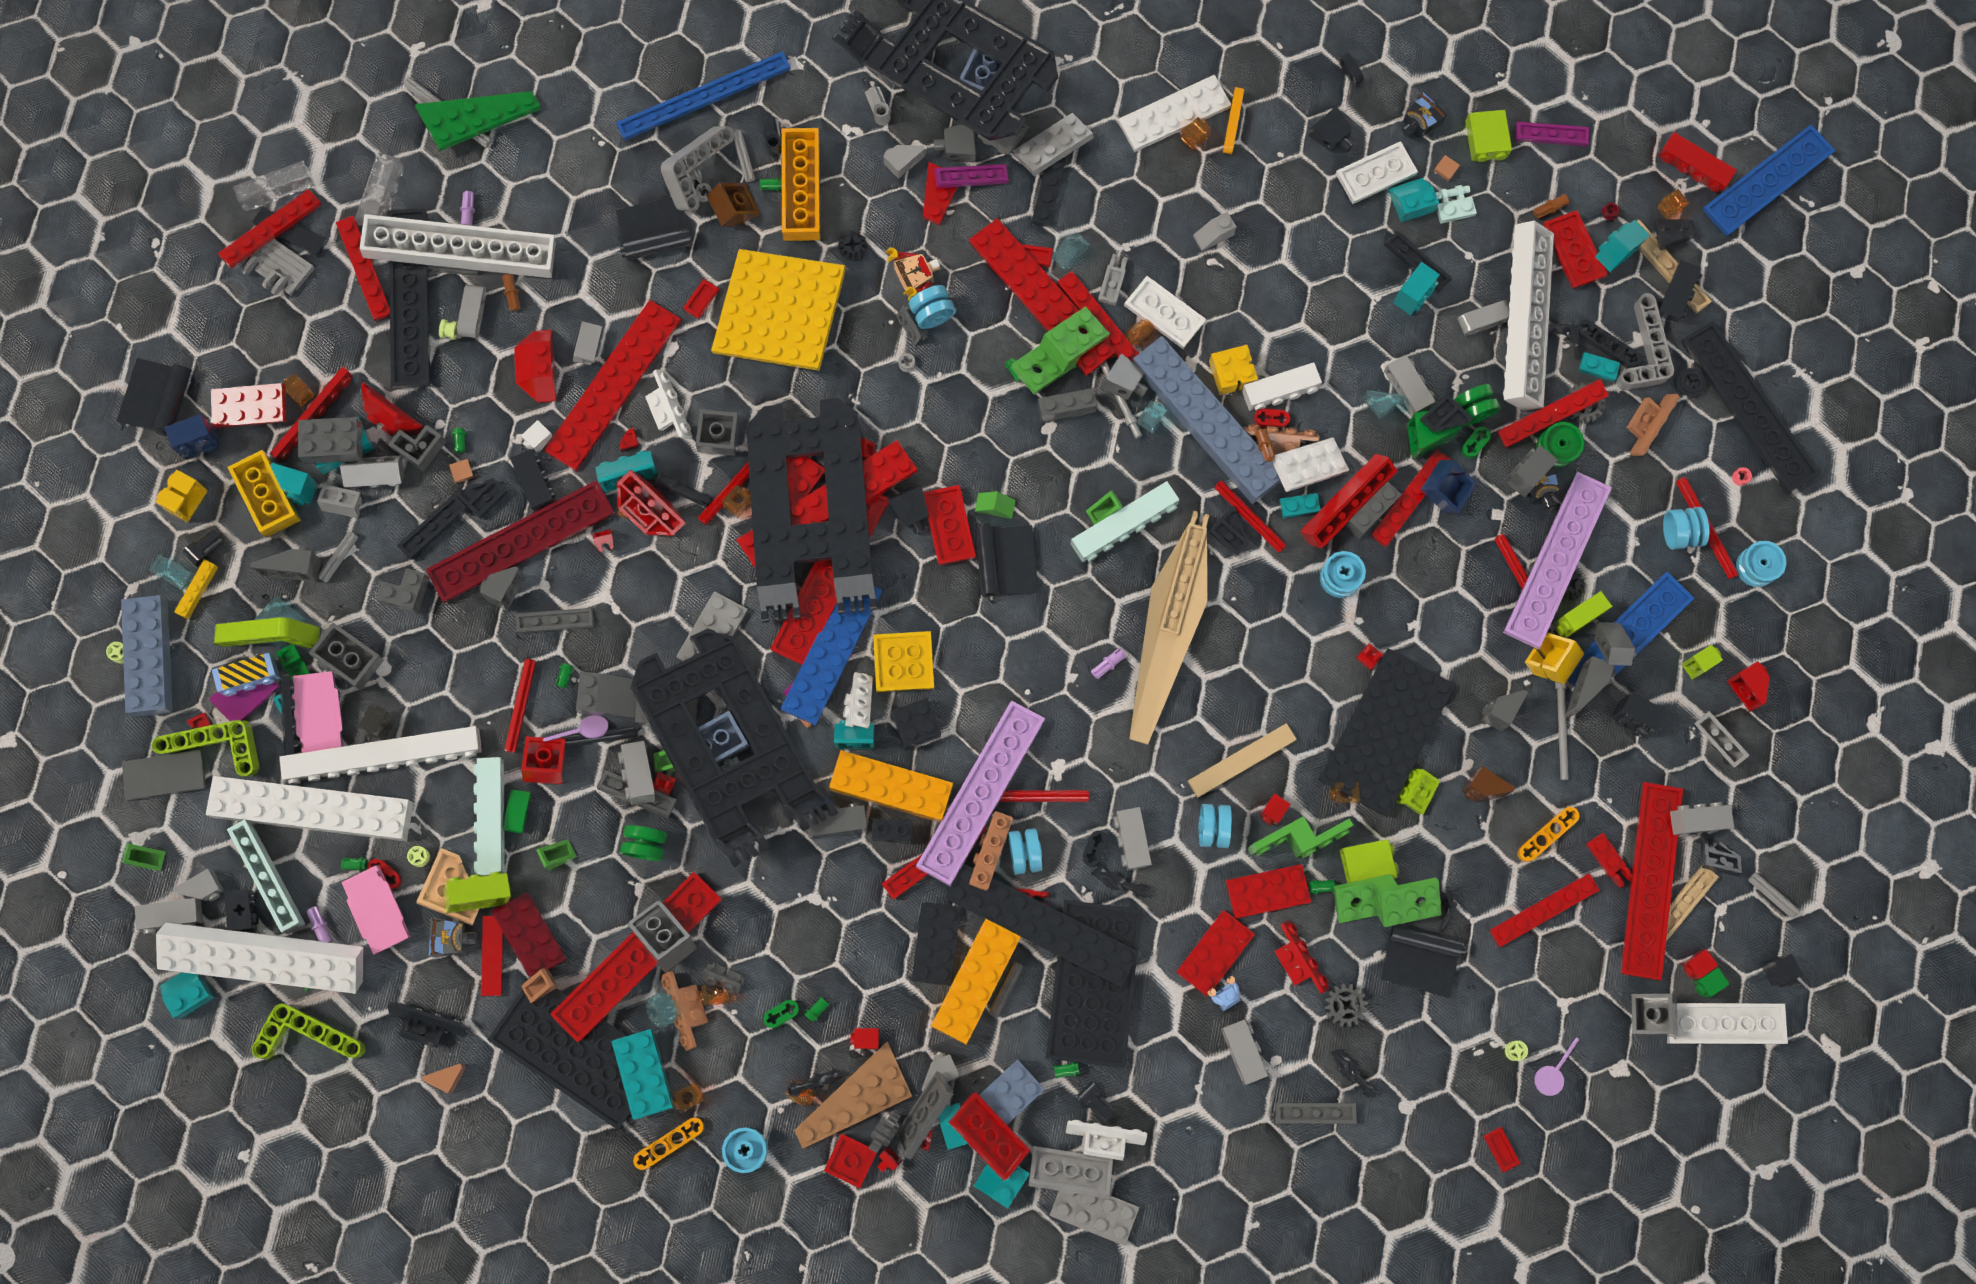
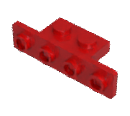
M1290 920L1282 923L1280 926L1290 941L1274 951L1294 986L1311 977L1321 994L1329 989L1328 980L1320 973L1317 961L1307 951V944L1300 939L1296 926Z

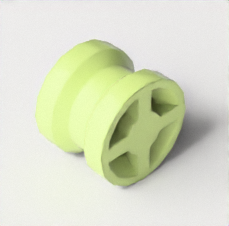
M442 319L439 326V337H450L451 340H456L458 337V322H448V320Z
M121 642L111 643L106 650L108 658L119 664L124 663L123 644Z
M414 846L408 851L407 858L414 866L424 867L430 861V853L421 846Z
M1512 1041L1506 1045L1505 1055L1509 1060L1521 1061L1527 1057L1528 1048L1524 1042Z

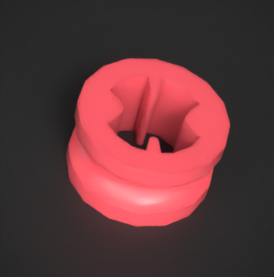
M1744 467L1739 468L1732 475L1733 482L1738 486L1746 485L1752 478L1751 471ZM1743 473L1745 475L1744 479L1740 480V474Z

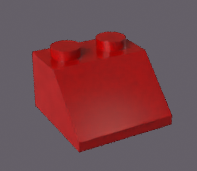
M1758 661L1727 680L1749 712L1766 703L1769 675L1765 666Z
M526 736L521 768L523 782L562 784L566 740L557 738L545 742L543 741L544 737Z

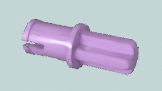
M471 191L463 193L462 207H460L462 212L460 225L473 226V213L475 209L473 208L474 193Z
M1117 648L1111 655L1104 657L1103 662L1091 671L1092 675L1098 679L1110 669L1114 670V667L1127 657L1125 652L1121 648Z
M315 906L308 909L307 914L313 926L311 929L315 931L318 941L331 943L333 940L327 930V922L323 921L318 907Z

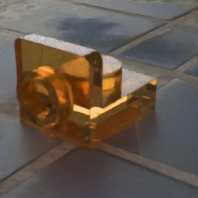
M702 985V990L699 991L701 1003L705 1002L707 1007L731 1002L729 993H724V990L714 991L709 996L708 986Z

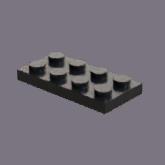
M922 902L911 981L951 986L961 907Z

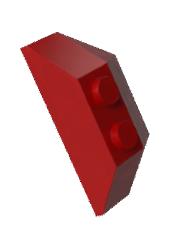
M552 329L533 331L514 347L516 384L537 403L556 402Z
M362 383L363 409L371 423L374 425L380 424L382 426L381 429L389 436L391 434L396 435L399 430L408 436L421 433L424 429L423 425L367 384Z
M630 469L617 482L618 509L643 533L673 536L686 523L675 507L644 477Z

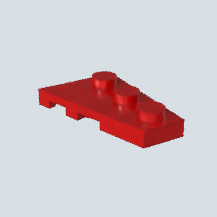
M929 162L923 219L940 226L958 187L937 188L934 170L935 168L942 167Z

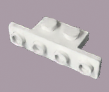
M654 370L653 374L659 388L645 397L658 429L664 430L674 424L680 438H692L691 427L685 419L684 410L679 404L677 393L672 387L669 374L666 371Z
M854 673L851 692L846 694L844 705H847L843 712V717L846 718L845 726L869 727L872 676L864 673Z
M1069 1120L1066 1126V1133L1085 1136L1084 1155L1123 1161L1125 1143L1145 1145L1147 1133L1138 1129L1127 1130L1119 1126L1108 1127L1099 1123H1083L1080 1120Z

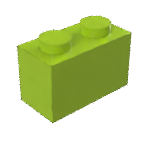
M1711 644L1681 665L1693 680L1723 661V659L1721 658L1720 651Z

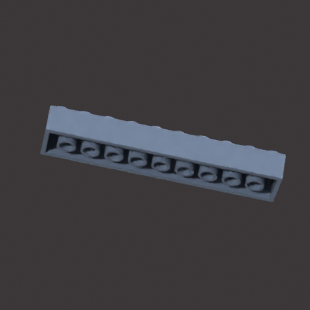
M1162 336L1133 358L1132 363L1144 373L1142 376L1143 380L1252 505L1281 482L1273 463L1264 460L1258 445Z

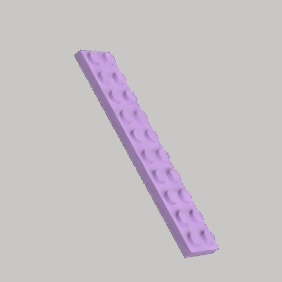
M1576 472L1504 629V634L1536 649L1541 647L1612 487Z
M1013 701L1010 702L918 861L916 868L949 886L952 885L1045 722L1044 717Z

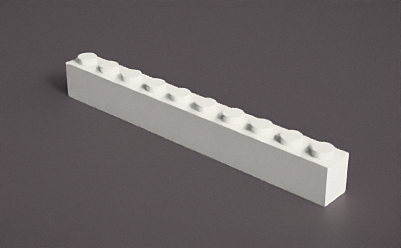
M476 726L280 756L281 777L285 782L294 785L300 784L301 780L308 779V781L313 782L319 781L320 777L326 776L332 779L338 778L340 774L345 773L347 775L360 774L359 771L377 772L379 768L384 767L396 769L399 768V765L406 764V766H416L418 762L422 761L435 763L441 758L454 760L457 759V756L461 755L474 757L477 753L482 752L480 731Z

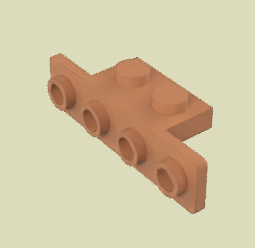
M1678 394L1665 395L1659 406L1650 397L1644 398L1626 427L1638 438L1630 451L1632 456H1643L1647 453L1660 428L1667 421L1668 415L1676 406L1680 398Z
M1249 424L1248 427L1244 426L1243 428L1248 435H1255L1256 431L1265 429L1269 440L1273 443L1272 449L1275 455L1300 448L1301 440L1319 441L1320 439L1318 433L1314 430H1304V432H1299L1294 428L1278 430V427L1275 426L1260 428L1259 425Z
M994 812L987 834H983L979 843L982 846L980 853L976 852L973 864L976 865L969 882L971 886L985 891L988 890L1013 820L1011 816Z
M669 971L662 975V986L668 995V1005L674 1014V1024L680 1033V1043L685 1051H689L696 1047L691 1028L706 1024L708 1020L696 984L678 989L674 973Z

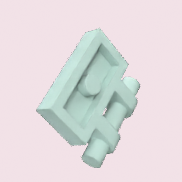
M1469 185L1455 186L1454 189H1440L1439 192H1435L1437 198L1441 200V203L1436 208L1440 224L1476 216L1477 212L1472 197H1464L1465 193H1470ZM1456 196L1457 200L1449 201L1448 197Z

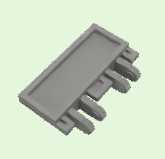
M273 239L248 257L250 259L243 267L242 273L248 275L254 269L265 278L262 283V287L268 289L279 278L275 286H273L271 293L277 295L285 287L284 291L291 296L295 290L299 289L315 268ZM248 258L236 265L235 268L241 267Z

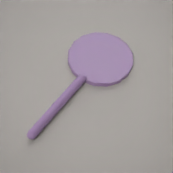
M588 716L580 722L578 729L546 737L543 741H550L578 732L587 738H598L607 732L608 722L601 716Z
M1575 1038L1556 1068L1545 1066L1536 1072L1534 1083L1540 1093L1546 1096H1553L1562 1090L1564 1077L1559 1070L1578 1043L1579 1038Z

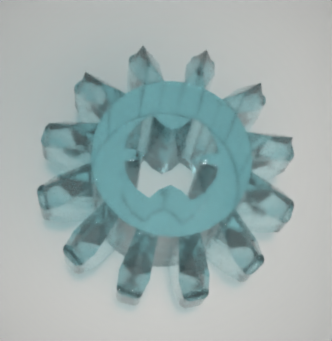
M661 992L648 998L646 1013H648V1019L651 1020L652 1025L665 1027L675 1022V1017L677 1016L675 1009L677 1007H675V1000H672L670 994L667 995L666 992Z

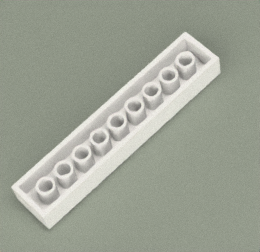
M367 214L364 215L360 243L361 254L363 258L545 278H552L556 247L555 236L550 234Z
M1535 220L1515 225V232L1513 234L1511 296L1509 302L1507 354L1505 357L1504 400L1523 411L1544 408L1554 233Z
M213 776L206 815L216 819L243 821L245 819L251 823L407 842L414 803L407 799Z
M166 922L156 933L157 969L354 994H356L363 982V947Z

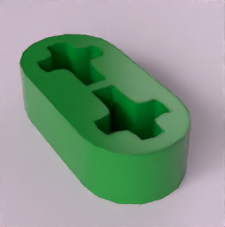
M1478 427L1475 429L1461 448V454L1464 458L1473 459L1477 456L1490 439L1491 433L1488 428ZM1484 433V438L1478 442L1476 439L1479 434ZM1474 444L1473 452L1468 453V448Z
M793 1000L784 1001L765 1013L763 1018L764 1024L769 1028L779 1027L798 1014L799 1006ZM787 1004H790L791 1006L795 1005V1008L793 1009V1014H790L789 1012L785 1013L784 1015L782 1014V1012L787 1009ZM780 1013L781 1016L776 1019V1024L773 1025V1023L767 1022L770 1019V1014L776 1016Z

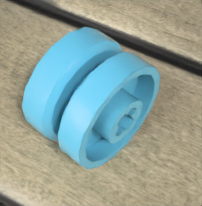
M932 286L917 293L910 299L908 305L912 313L916 314L915 320L920 329L938 326L949 320L956 313L953 302L948 300L949 294L945 286Z
M1759 541L1752 544L1738 556L1736 562V569L1740 579L1752 587H1763L1779 578L1786 568V556L1783 550L1770 541Z
M1341 551L1334 553L1328 558L1320 571V582L1323 589L1333 597L1344 598L1351 596L1358 590L1365 579L1366 569L1364 563L1359 556L1352 552Z
M1212 804L1201 805L1198 824L1200 847H1211L1214 835L1218 848L1229 847L1231 837L1230 805H1219L1216 817L1215 808Z
M1036 828L1026 829L1024 833L1025 842L1022 841L1019 831L1009 832V845L1014 874H1025L1026 861H1028L1031 872L1042 871V850Z
M738 1128L726 1137L722 1146V1155L726 1165L739 1173H748L759 1169L766 1161L769 1152L768 1143L764 1135L752 1128ZM745 1146L749 1147L750 1151H748L747 1154H744L742 1152V1149Z

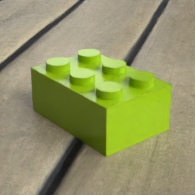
M501 871L490 873V876L482 877L481 874L469 876V879H461V877L450 878L443 889L446 914L502 906L508 903L511 896L507 873L502 874Z

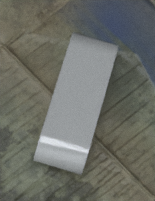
M465 285L457 324L458 336L478 338L486 300V287Z
M1503 300L1459 316L1457 320L1464 336L1507 323L1510 311L1507 300Z

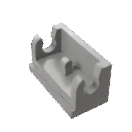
M582 321L573 362L587 365L594 363L602 326Z
M328 485L322 486L317 500L321 511L359 518L360 512L358 507L359 505L362 506L360 492Z

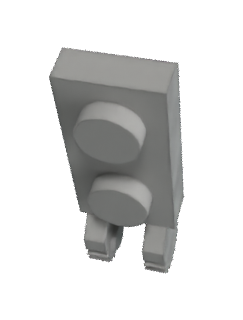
M1116 254L1112 255L1110 265L1107 267L1098 301L1114 306L1117 303L1128 260L1127 257H1124L1121 262V268L1114 267L1117 260Z

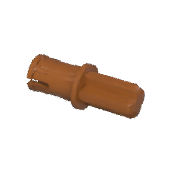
M1562 194L1553 200L1549 199L1545 204L1533 210L1534 216L1539 219L1549 213L1553 214L1557 209L1568 205L1569 199L1566 194Z
M503 275L504 295L507 296L509 310L514 312L520 310L519 290L516 289L514 275Z
M1260 429L1255 433L1259 443L1258 449L1262 451L1266 462H1273L1275 458L1272 449L1273 443L1269 440L1267 431Z

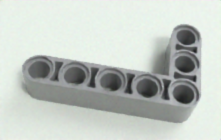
M712 127L662 163L661 173L673 202L679 211H695L698 209L699 198L688 172L732 142L734 131L731 127Z
M1650 293L1643 294L1634 305L1649 365L1625 369L1616 380V384L1621 390L1664 384L1674 374V367L1657 302ZM1642 302H1645L1648 307L1644 306ZM1646 319L1651 320L1653 324L1648 323ZM1651 336L1655 337L1657 341L1652 340ZM1655 353L1659 354L1662 359L1656 357ZM1660 371H1664L1666 376H1663ZM1642 374H1646L1648 379H1645ZM1624 377H1628L1630 382L1625 381Z

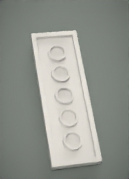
M1213 75L1119 118L1118 123L1133 151L1136 152L1231 108V103L1216 76Z
M1677 1003L1678 1037H1667V1044H1788L1785 1004Z

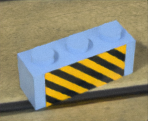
M270 653L212 670L217 692L225 696L237 694L236 691L243 689L245 691L255 689L256 685L272 684L280 676L275 657Z

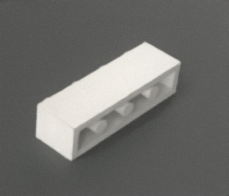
M1310 363L1245 384L1242 393L1249 411L1254 409L1258 411L1270 404H1281L1283 400L1288 398L1294 400L1299 398L1301 394L1315 393L1320 388L1322 381L1315 363Z

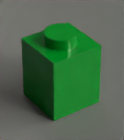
M1714 968L1700 979L1693 981L1696 992L1704 998L1712 997L1730 985L1719 968Z

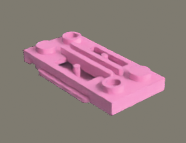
M334 671L293 676L294 693L292 694V699L295 701L294 718L296 720V734L300 737V742L302 743V753L343 747L341 731L343 730L338 690L335 687Z
M379 865L341 882L348 896V906L363 939H367L373 955L411 937L403 915Z

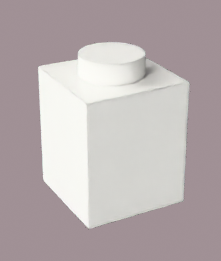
M538 420L521 435L524 440L522 444L528 450H534L536 453H539L553 438L552 434Z

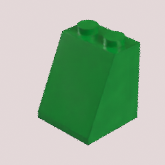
M1428 411L1415 412L1407 423L1412 460L1453 439L1462 426L1433 434L1420 422V419Z

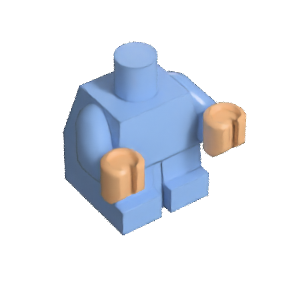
M1233 976L1227 979L1228 985L1222 988V991L1216 992L1213 988L1211 991H1208V995L1213 1002L1218 1004L1223 1011L1241 1001L1238 996L1240 994L1239 986Z

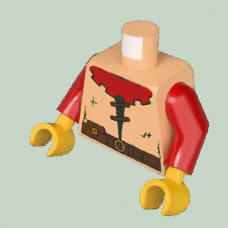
M892 247L885 252V254L890 255L887 258L888 262H891L893 259L896 260L894 261V270L905 290L903 294L908 296V301L917 293L932 287L934 282L932 273L940 270L937 259L927 263L922 254L899 252Z

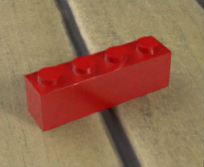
M1675 132L1670 136L1658 155L1665 163L1673 165L1680 172L1688 174L1696 182L1703 183L1711 191L1719 194L1726 188L1737 169Z

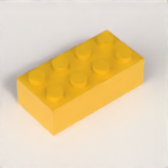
M261 450L229 466L228 469L259 532L268 538L300 522L301 519L291 499L286 497L287 494L281 489L270 467L272 463L270 457Z

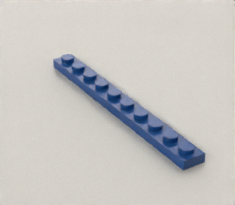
M782 51L616 122V125L623 140H628L791 70L790 65Z

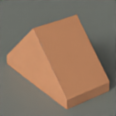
M543 968L521 987L530 1003L558 988V985L550 971Z
M460 1063L422 1076V1080L446 1093L452 1094L466 1067L465 1064Z

